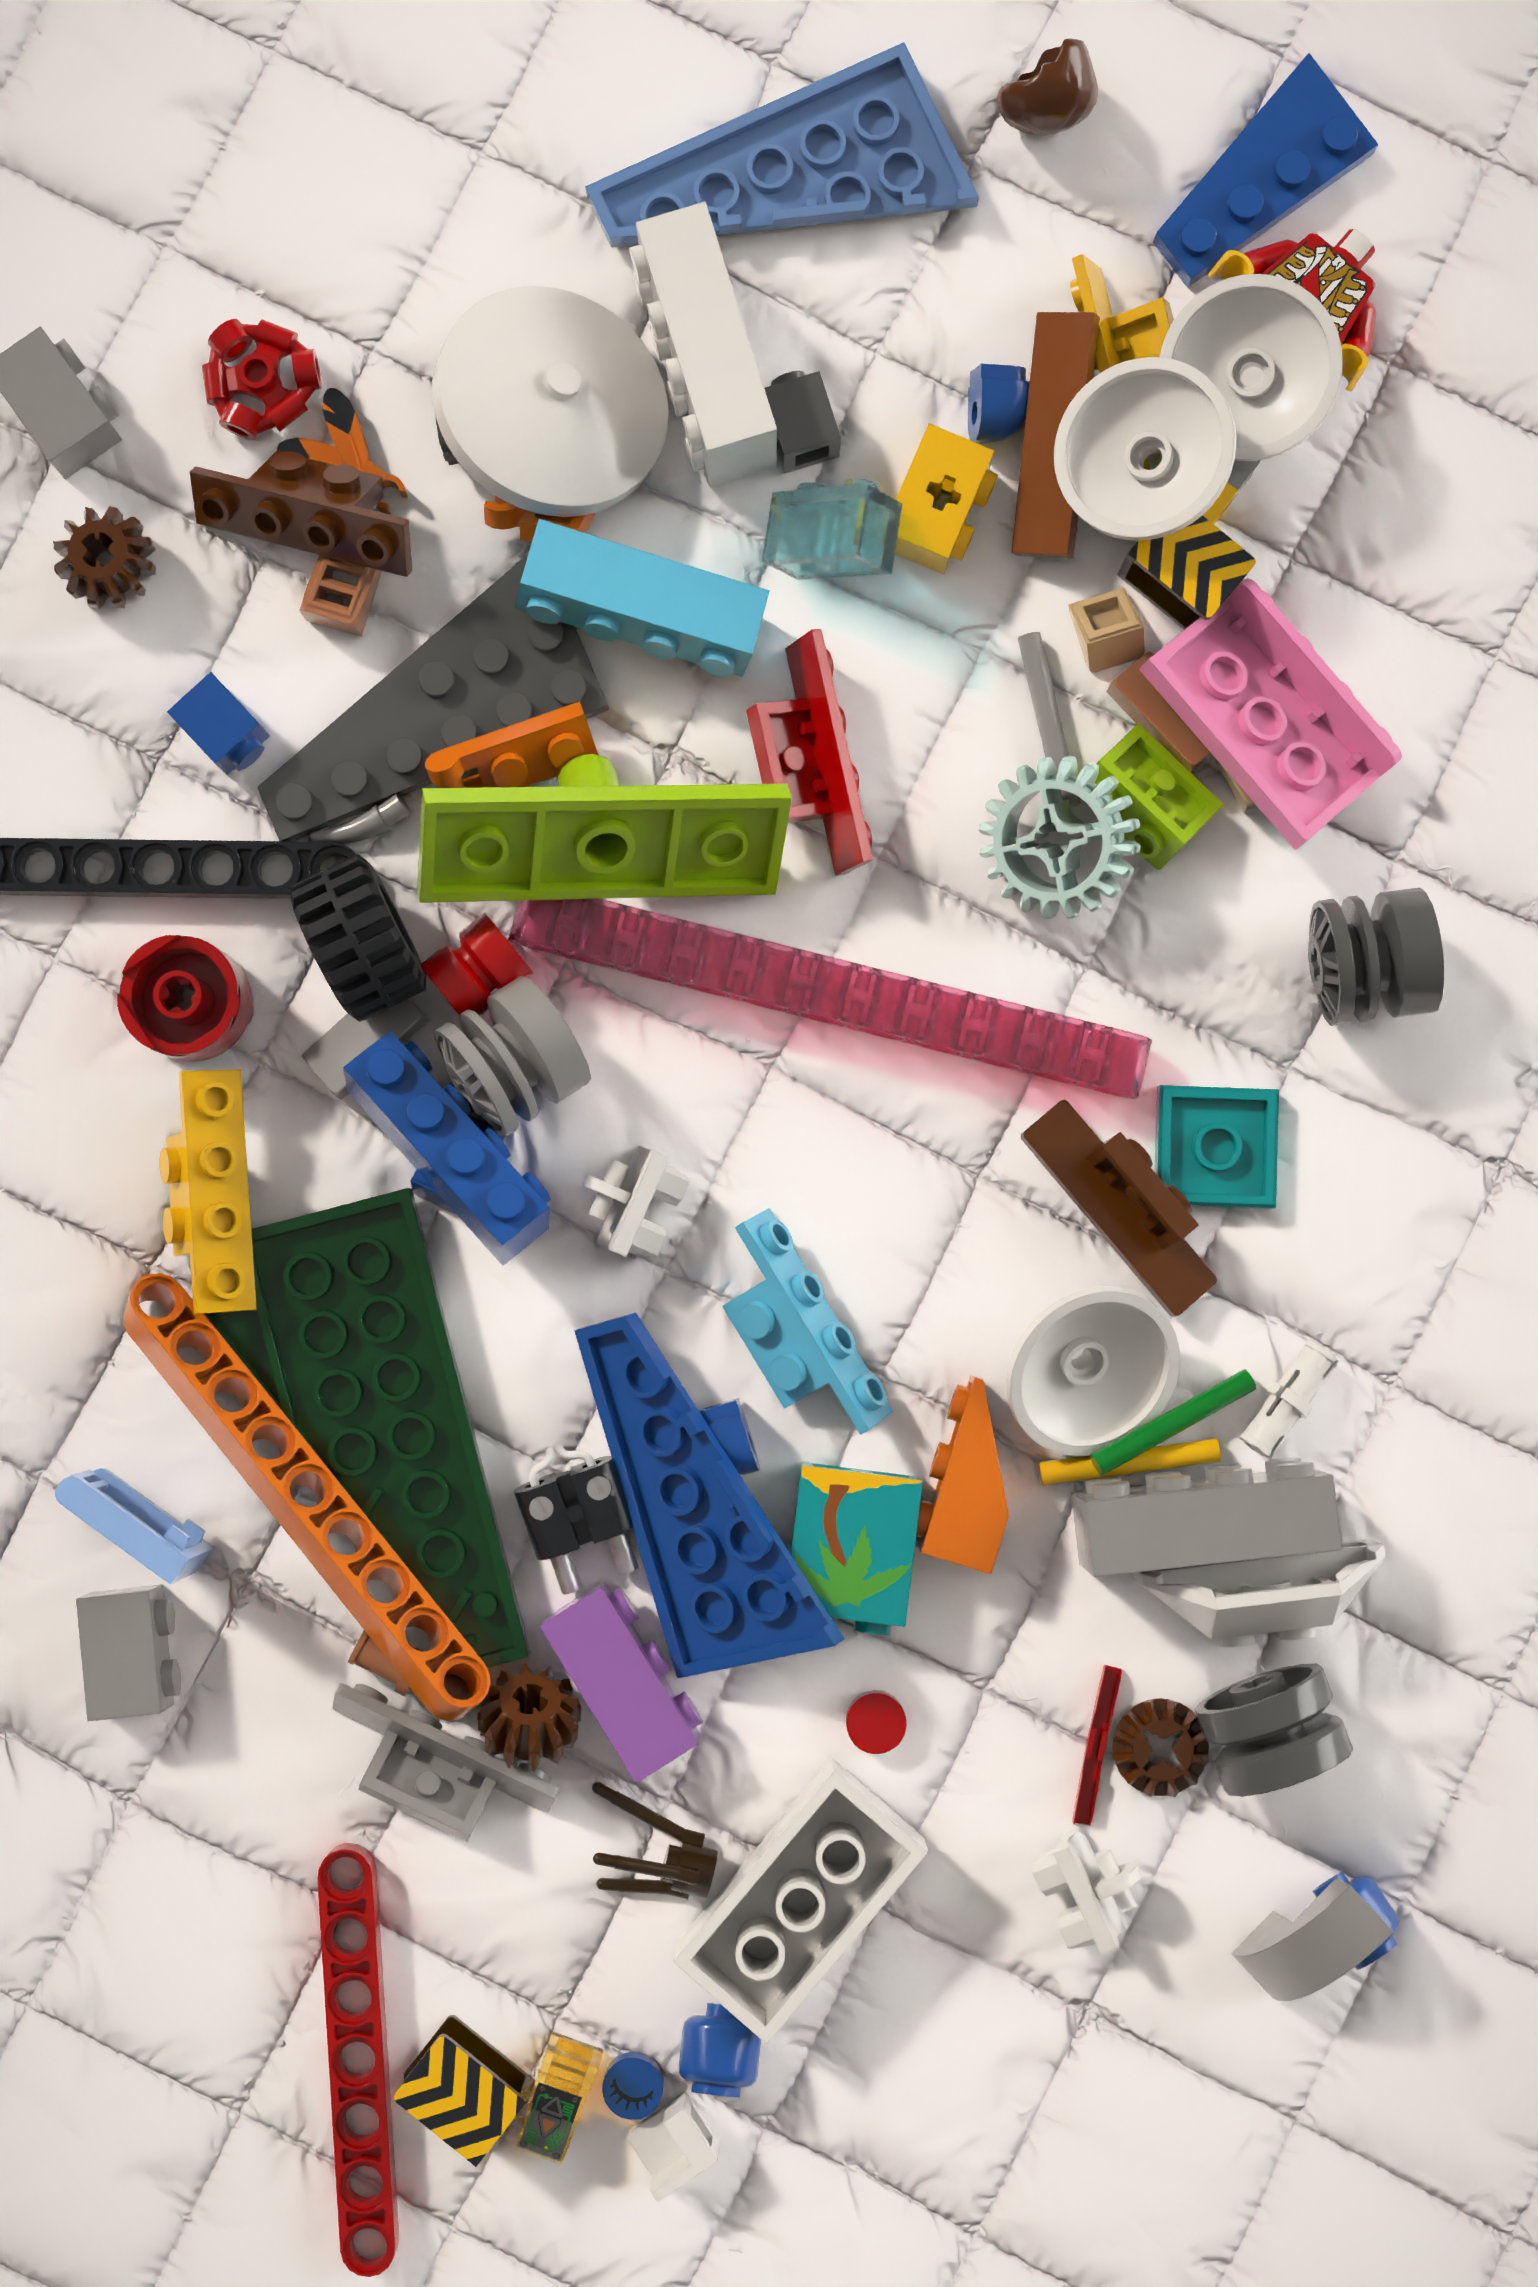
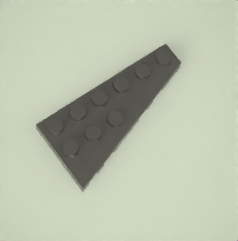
M528 554L257 787L279 841L298 840L313 831L322 830L368 811L375 804L379 806L395 794L401 797L432 784L425 768V761L432 753L579 701L586 719L609 710L608 703L575 626L563 622L556 624L542 623L531 618L526 611L514 608Z

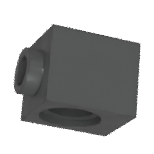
M791 371L772 380L771 386L764 389L777 427V454L783 473L785 474L840 457L841 436L820 371L807 375L803 371Z

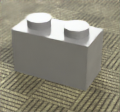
M40 325L0 353V393L49 462L66 480L123 440L110 423L119 414L98 385L88 391L78 378L77 374L86 369V367L65 338L54 344Z
M163 1584L95 1591L76 1598L87 1722L161 1714L174 1705V1696L179 1695L181 1690V1673L177 1659H170L168 1635H172L175 1630V1611L171 1598H164Z

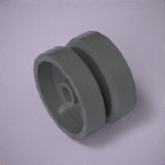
M1317 1663L1298 1664L1261 1673L1211 1694L1195 1707L1194 1711L1204 1738L1212 1744L1226 1745L1214 1760V1765L1223 1789L1229 1796L1245 1797L1287 1788L1312 1779L1338 1766L1350 1757L1353 1746L1343 1720L1337 1715L1322 1713L1334 1697L1322 1666Z

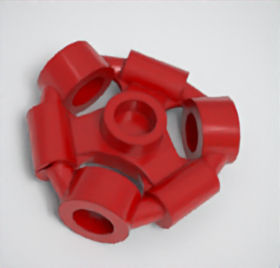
M235 318L220 324L208 338V345L211 348L209 362L202 365L206 401L208 405L215 406L220 417L219 424L227 431L239 437L254 441L259 433L272 428H276L279 432L308 411L305 403L315 390L322 389L321 373L316 351L314 348L308 349L300 343L297 332L263 319L259 321L258 325L242 324ZM253 340L255 341L257 347L255 351L245 356L239 364L233 367L225 364L241 357L249 349ZM288 355H291L297 390L284 388L280 378V362ZM237 394L254 397L265 404L264 415L262 416L245 405L232 402L231 399Z

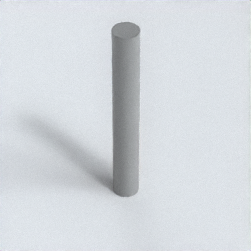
M1031 632L1021 635L1017 639L1045 757L1052 758L1058 771L1062 758L1069 756L1041 633ZM1061 790L1062 799L1069 800L1070 808L1081 804L1078 796Z

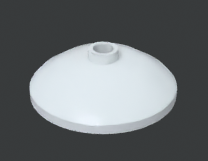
M1246 274L1230 277L1198 293L1182 308L1173 320L1165 336L1160 357L1174 359L1196 368L1205 374L1220 390L1229 406L1235 424L1236 454L1234 461H1258L1272 458L1293 449L1311 436L1327 417L1335 402L1343 370L1340 338L1326 308L1302 286L1290 280L1267 274ZM1249 367H1257L1264 373L1261 382L1255 386H1246L1241 382L1242 373Z
M1145 357L1116 364L1090 380L1070 402L1061 419L1054 445V467L1061 492L1075 513L1085 523L1103 534L1114 538L1136 541L1151 540L1173 534L1201 517L1214 504L1226 486L1236 454V430L1233 416L1226 400L1216 385L1205 374L1186 363L1163 357ZM1155 453L1162 455V461L1158 467L1152 470L1143 468L1144 461L1149 455Z
M1101 1286L1082 1289L1066 1295L1049 1305L1031 1321L1013 1349L1006 1376V1393L1011 1412L1025 1433L1040 1446L1063 1455L1090 1456V1454L1157 1418L1162 1413L1173 1394L1179 1375L1180 1348L1176 1332L1166 1315L1152 1301L1135 1291L1120 1287ZM1084 1349L1078 1358L1072 1359L1078 1351Z

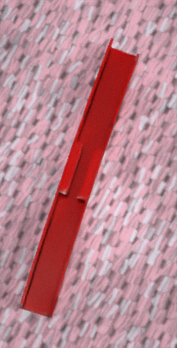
M1103 1665L1072 1817L1073 1825L1079 1823L1090 1826L1093 1820L1102 1762L1121 1682V1668Z

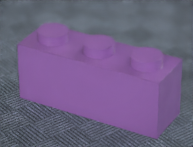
M604 1581L544 1618L539 1627L636 1784L697 1746L700 1734L696 1727L702 1724L703 1720L687 1693L683 1691L676 1696L664 1675L670 1672L671 1668L655 1641L652 1639L644 1644L632 1623L638 1620L639 1616L626 1593L621 1587L612 1592L607 1582Z

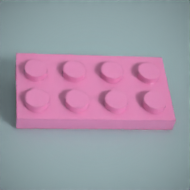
M1244 579L1209 620H1204L1200 617L1139 668L1141 673L1294 850H1297L1402 758L1401 750L1394 743L1387 730L1375 721L1353 695L1349 686L1336 676L1314 650L1310 641L1302 636L1279 610L1272 597L1263 591L1252 579Z

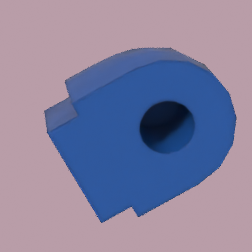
M981 363L970 371L968 434L971 441L975 443L1003 441L1019 431L1026 419L1029 381H1026V368L1013 365Z
M740 1398L700 1409L699 1412L738 1473L746 1475L760 1471L757 1452Z

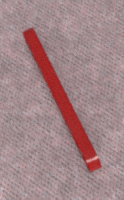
M345 1843L336 1846L327 1854L319 1867L317 1877L340 2253L343 2263L349 2271L358 2276L372 2277L385 2271L396 2254L399 2244V2221L377 1868L374 1857L366 1848L359 1844ZM343 1857L353 1858L358 1861L364 1873L362 1884L351 1890L342 1889L337 1886L332 1880L330 1873L334 1861ZM348 1918L356 1919L363 1924L368 1935L365 1946L355 1951L340 1947L335 1939L334 1932L336 1924L341 1920ZM355 1980L365 1984L371 1994L370 2006L360 2012H352L345 2009L338 1997L339 1987L343 1983ZM354 2042L368 2045L374 2052V2067L362 2074L348 2070L342 2059L343 2048ZM357 2104H365L372 2107L378 2115V2129L368 2135L356 2134L347 2125L346 2111ZM361 2166L372 2167L381 2175L383 2181L382 2190L371 2197L360 2196L351 2187L349 2181L350 2173ZM366 2228L379 2231L386 2240V2252L374 2259L364 2258L359 2255L353 2243L354 2235L357 2232Z

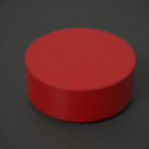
M881 1690L866 1691L858 1695L849 1705L846 1713V1728L849 1738L860 1750L870 1754H884L896 1748L905 1735L907 1727L906 1715L901 1703L893 1695Z

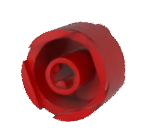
M180 935L157 937L138 948L127 960L122 971L123 977L119 994L117 993V1007L123 1024L129 1033L142 1045L183 1062H196L221 1055L240 1039L254 1015L251 987L243 969L227 953L202 939ZM184 987L195 992L191 996L192 1005L187 1010L178 1007L183 1001L179 992Z

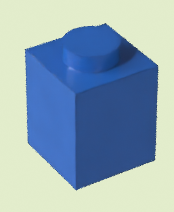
M212 672L207 674L167 711L175 722L226 775H229L235 768L238 771H242L252 765L265 749L262 744L270 737L267 731Z

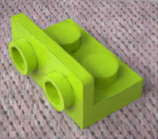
M1140 723L1133 727L1096 763L1099 766V774L1095 781L1096 785L1107 777L1114 776L1119 783L1116 789L1109 795L1114 801L1127 795L1131 797L1132 805L1119 812L1123 821L1131 818L1139 819L1140 828L1124 833V839L1139 843L1141 847L1140 852L1137 854L1147 860L1156 870H1161L1224 805Z

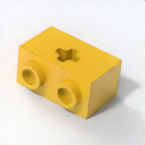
M928 423L883 527L880 548L943 575L951 558L962 561L975 531V527L966 524L974 504L985 508L999 475L989 471L994 450ZM941 493L951 496L950 503L944 506L943 511L933 508V502L939 499Z

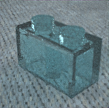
M863 478L847 479L844 486L828 487L819 483L804 482L798 484L797 490L772 492L762 562L797 580L892 574L902 503L881 492V486L877 482Z

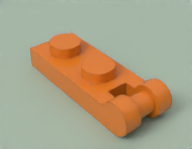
M579 701L436 751L426 759L425 768L431 782L440 788L527 787L558 776L562 767L574 757L584 754H599ZM477 768L478 774L461 778L464 772Z

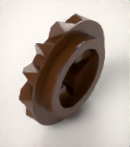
M1156 1698L1138 1703L1123 1715L1115 1729L1112 1751L1118 1771L1129 1785L1150 1797H1176L1179 1792L1189 1786L1197 1785L1199 1776L1209 1763V1743L1204 1738L1197 1716L1190 1708L1180 1702ZM1147 1729L1152 1735L1156 1734L1164 1740L1171 1734L1174 1736L1181 1729L1175 1736L1176 1740L1171 1746L1176 1754L1175 1758L1180 1762L1179 1765L1175 1767L1172 1762L1167 1763L1164 1759L1159 1758L1154 1763L1149 1762L1143 1768L1149 1761L1147 1758L1153 1751L1148 1744V1738L1143 1732Z

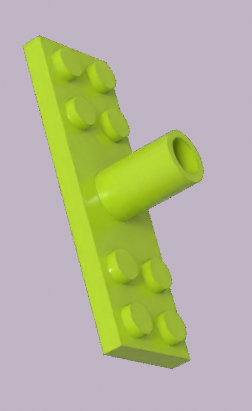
M584 754L569 760L559 772V787L422 788L417 880L420 903L776 895L792 796L787 784L620 786L613 764L605 757L596 754Z

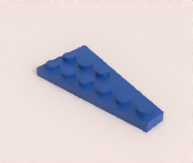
M637 1313L574 1330L610 1454L623 1489L634 1535L677 1679L834 1647L845 1640Z

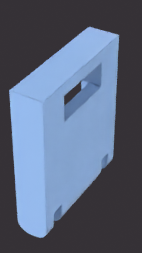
M106 1468L72 1474L64 1478L55 1490V1497L59 1504L170 1585L198 1572L215 1548L203 1539L206 1531L190 1519H187L182 1524Z

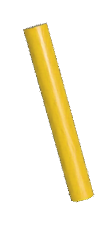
M1213 1438L1155 1446L1103 1476L1095 1469L1090 1456L1038 1462L1041 1485L1045 1486L1221 1462V1452L1218 1439Z

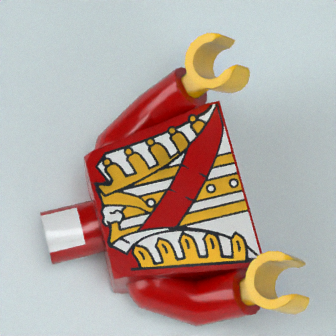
M1349 229L1334 247L1318 234L1310 233L1299 243L1286 239L1244 254L1236 250L1226 251L1208 273L1210 279L1216 276L1228 279L1246 274L1277 276L1302 286L1321 302L1331 316L1340 338L1343 357L1342 376L1348 381L1345 389L1350 392L1353 391L1368 366V357L1372 351L1377 313L1373 304L1368 300L1376 284L1370 276L1361 270L1375 253V247L1371 240L1362 232L1356 229Z

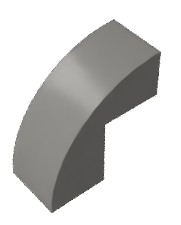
M1335 1878L1293 1922L1272 1911L1231 1954L1272 1999L1292 2001L1308 1996L1346 1974L1377 1949L1393 1933V1930L1351 1885Z

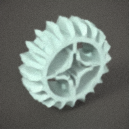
M1067 756L1062 758L1058 771L1051 757L1041 758L1038 760L1037 774L1034 769L1026 764L1016 768L1018 784L1009 779L1001 780L998 783L999 792L1006 802L994 798L986 801L985 809L988 813L995 816L997 820L979 824L978 830L980 833L993 836V844L981 847L979 855L984 858L995 855L998 866L990 868L987 871L986 877L990 880L1002 876L1007 878L1008 882L1000 892L1001 897L1008 899L1019 891L1023 893L1020 900V911L1025 913L1032 911L1040 900V911L1044 919L1054 918L1060 906L1066 918L1073 919L1080 915L1081 903L1087 910L1094 912L1102 907L1100 893L1113 898L1121 892L1119 884L1112 875L1119 878L1132 876L1134 868L1120 857L1121 855L1129 856L1140 852L1141 846L1139 843L1124 840V833L1140 828V822L1136 818L1122 820L1119 811L1132 805L1133 801L1129 795L1114 801L1109 795L1116 789L1119 783L1114 776L1107 777L1098 785L1095 784L1099 774V766L1093 762L1086 764L1078 775V764L1075 757ZM1061 790L1075 794L1085 801L1095 813L1098 821L1084 822L1078 819L1071 811L1069 800L1062 799ZM1040 793L1042 806L1037 807L1038 822L1035 829L1029 834L1017 836L1019 819L1025 806L1034 796ZM1055 830L1061 833L1067 832L1068 835L1080 832L1084 834L1070 840L1069 844L1064 846L1056 843L1051 844L1050 842L1039 844L1035 842V840L1049 836V832ZM1102 840V851L1095 869L1087 879L1078 884L1075 870L1081 868L1080 853L1082 848L1090 842ZM1021 855H1035L1041 858L1046 864L1049 877H1055L1057 885L1044 881L1028 868Z

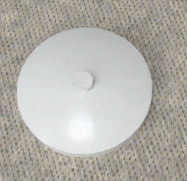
M521 286L493 293L473 304L460 316L448 333L436 360L432 382L433 406L440 431L447 446L460 465L476 482L490 493L518 508L538 514L560 517L582 516L605 510L628 497L639 487L662 451L668 429L669 411L666 389L659 368L642 340L622 319L604 306L585 296L568 290L546 286Z

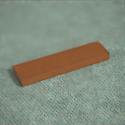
M1037 312L1011 553L1017 556L1074 559L1078 515L1068 504L1059 487L1054 467V445L1059 424L1067 407L1076 394L1094 377L1100 317L1094 312Z

